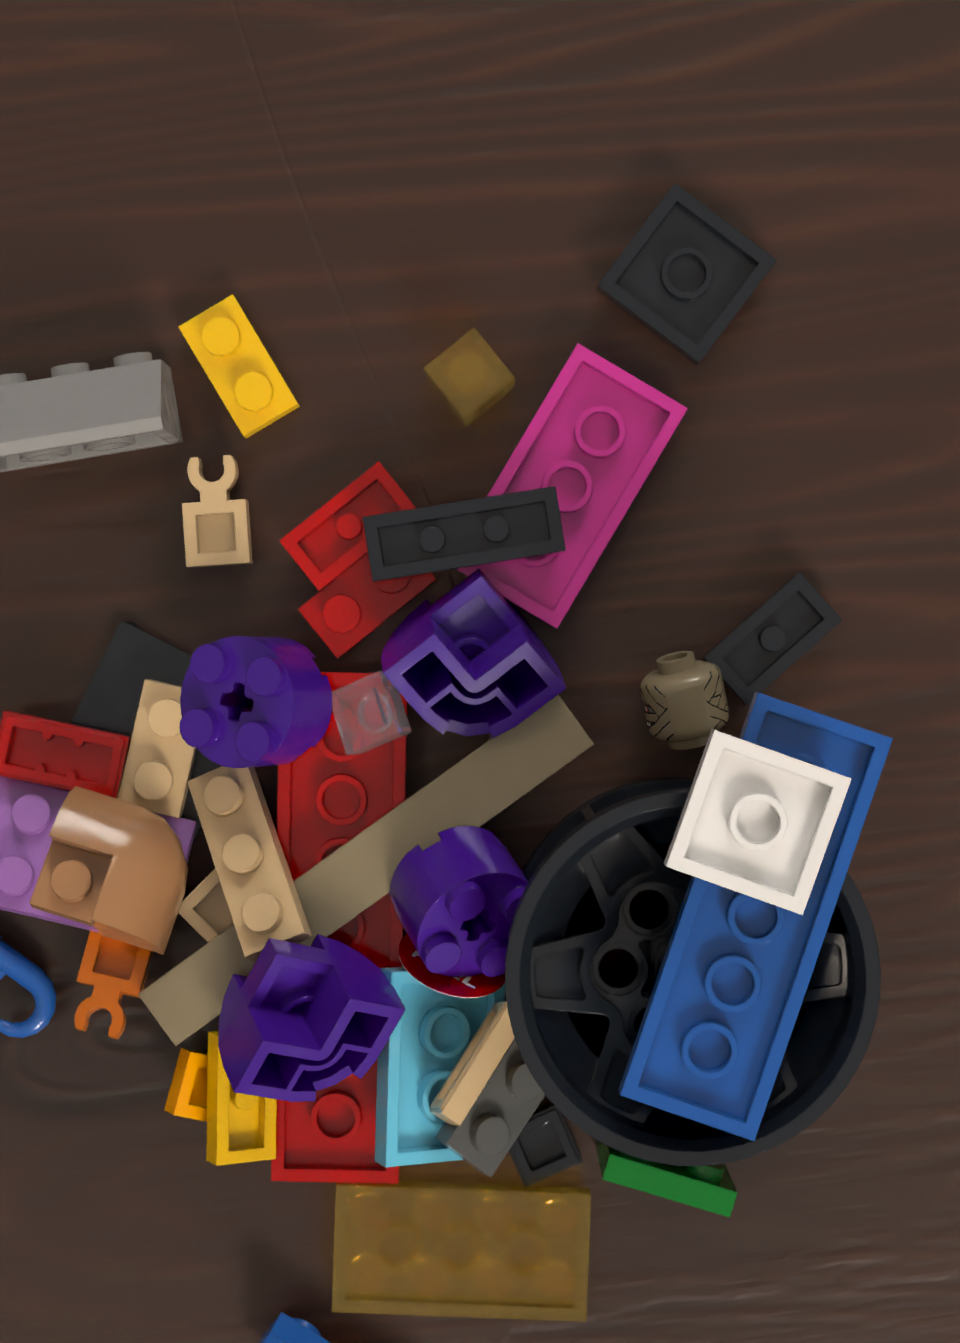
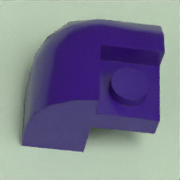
M479 568L435 603L431 604L426 599L413 610L392 633L383 648L381 656L384 676L422 719L443 735L445 731L464 736L491 734L492 738H495L519 725L566 689L564 679L555 660L537 633L516 606L514 608L510 606Z
M319 934L316 935L311 946L269 938L249 975L233 974L225 992L219 1017L218 1047L222 1064L235 1093L290 1102L315 1101L316 1091L336 1085L352 1073L360 1079L365 1075L379 1057L406 1009L395 988L389 983L382 970L362 953L344 943Z

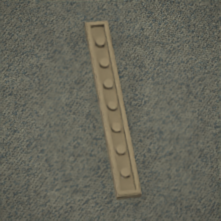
M559 694L516 727L487 740L296 878L294 884L312 937L296 944L311 946L317 934L328 937L389 893L394 871L403 857L419 844L422 851H424L431 845L441 841L437 833L452 827L482 826L593 746L594 743ZM233 924L141 990L138 996L173 1044L177 1046L220 1015L223 998L232 975L248 976L256 961L245 958Z

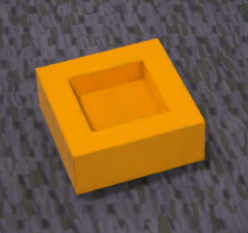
M186 1048L180 1049L164 1111L175 1116L207 1122L208 1053Z

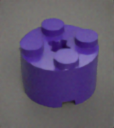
M231 636L216 640L211 644L201 645L192 654L190 666L185 674L181 688L180 707L182 718L180 721V733L182 739L187 745L197 748L209 760L230 768L282 765L295 761L309 747H315L323 738L328 728L332 714V689L327 675H321L312 659L316 657L306 646L288 638Z
M457 826L437 833L441 841L431 845L424 851H422L418 844L400 861L390 883L389 893L392 904L406 933L430 972L450 977H467L481 973L489 977L500 976L505 973V955L514 913L528 884V880L507 848L493 832L476 826Z

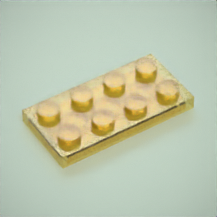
M399 1181L398 1184L337 1182L332 1312L586 1322L591 1209L590 1188L525 1187L520 1185Z

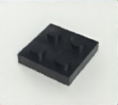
M674 183L599 282L596 290L698 366L777 260Z

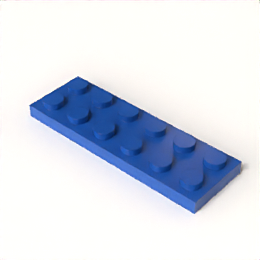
M759 692L754 693L739 739L851 778L850 785L803 915L691 876L618 1089L623 1097L755 1141L893 740V738Z

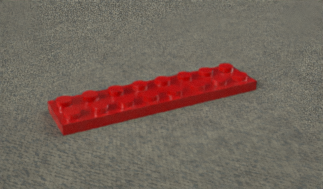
M320 672L321 675H327L332 689V714L328 728L316 746L309 747L307 751L297 757L299 759L288 764L278 765L277 835L293 881L406 800L408 702L383 673ZM387 893L328 936V938L340 941L362 953L379 968L403 967L399 958L398 947L401 939L404 937V927L396 914L390 893ZM377 1060L361 1079L352 1073L336 1085L316 1091L315 1101L290 1102L277 1099L276 1159H271V1181L399 1183L400 1166L384 1167L375 1162Z

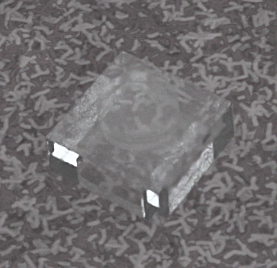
M377 671L332 692V711L346 755L362 754L412 732L400 693L384 676L382 671Z

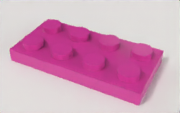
M577 343L487 497L556 486L566 551L456 570L469 576L479 568L506 600L557 629L688 408Z

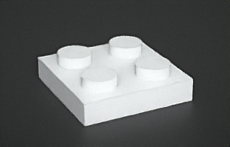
M711 729L664 865L803 915L851 778Z

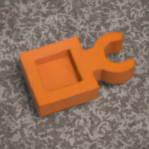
M90 931L76 981L79 984L94 988L92 996L82 1001L76 1010L74 1023L77 1030L86 1032L92 1013L103 1009L109 1011L112 1017L108 1036L114 1039L120 1038L126 1026V1015L120 1005L122 996L124 994L140 998L138 993L144 989L153 951L102 936L99 932Z

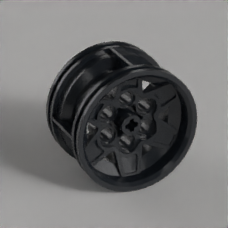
M663 777L624 784L582 803L560 820L534 849L522 870V873L528 880V884L516 907L508 936L505 955L507 1009L516 1043L534 1080L561 1113L585 1133L620 1152L651 1162L675 1166L726 1164L766 1152L795 1137L828 1110L848 1086L870 1044L877 1020L881 988L879 949L873 923L865 902L847 872L755 1141L621 1096L618 1089L638 1034V1030L634 1027V1021L640 1010L648 1005L691 879V875L686 873L677 874L672 868L666 867L664 865L665 860L653 847L671 843L694 778ZM591 886L604 915V924L596 929L565 936L568 923L576 906ZM644 890L660 892L665 899V907L662 914L651 922L635 920L629 913L633 897ZM623 949L634 956V967L630 974L623 979H608L598 970L599 961L610 950ZM571 1012L600 1014L609 1018L601 1050L586 1037Z

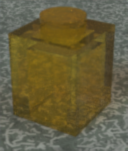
M472 328L423 368L426 379L465 427L515 386V377L475 328Z

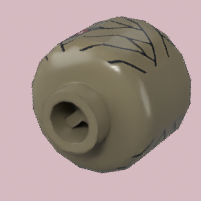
M679 651L659 657L656 660L658 668L644 676L640 684V694L650 734L658 740L667 741L669 748L675 750H687L705 746L711 729L718 731L726 725L729 719V707L719 667L704 660H695L693 651Z

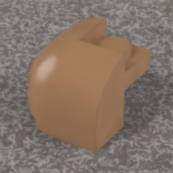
M75 786L64 800L49 833L52 842L29 904L32 908L96 927L102 936L164 955L185 894L188 867L179 837L163 817L140 805Z

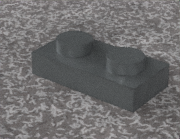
M515 1038L462 1124L458 1126L445 1122L435 1137L477 1171L490 1178L545 1096V1093L534 1080L524 1062Z

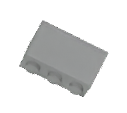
M136 352L114 357L115 367L90 371L88 363H69L52 367L50 369L51 378L27 381L26 374L24 373L0 375V473L182 443L183 438L171 367L161 359L153 360L152 353Z

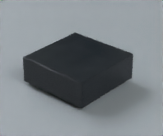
M552 1102L535 1110L509 1150L525 1187L583 1163L582 1155L564 1115Z

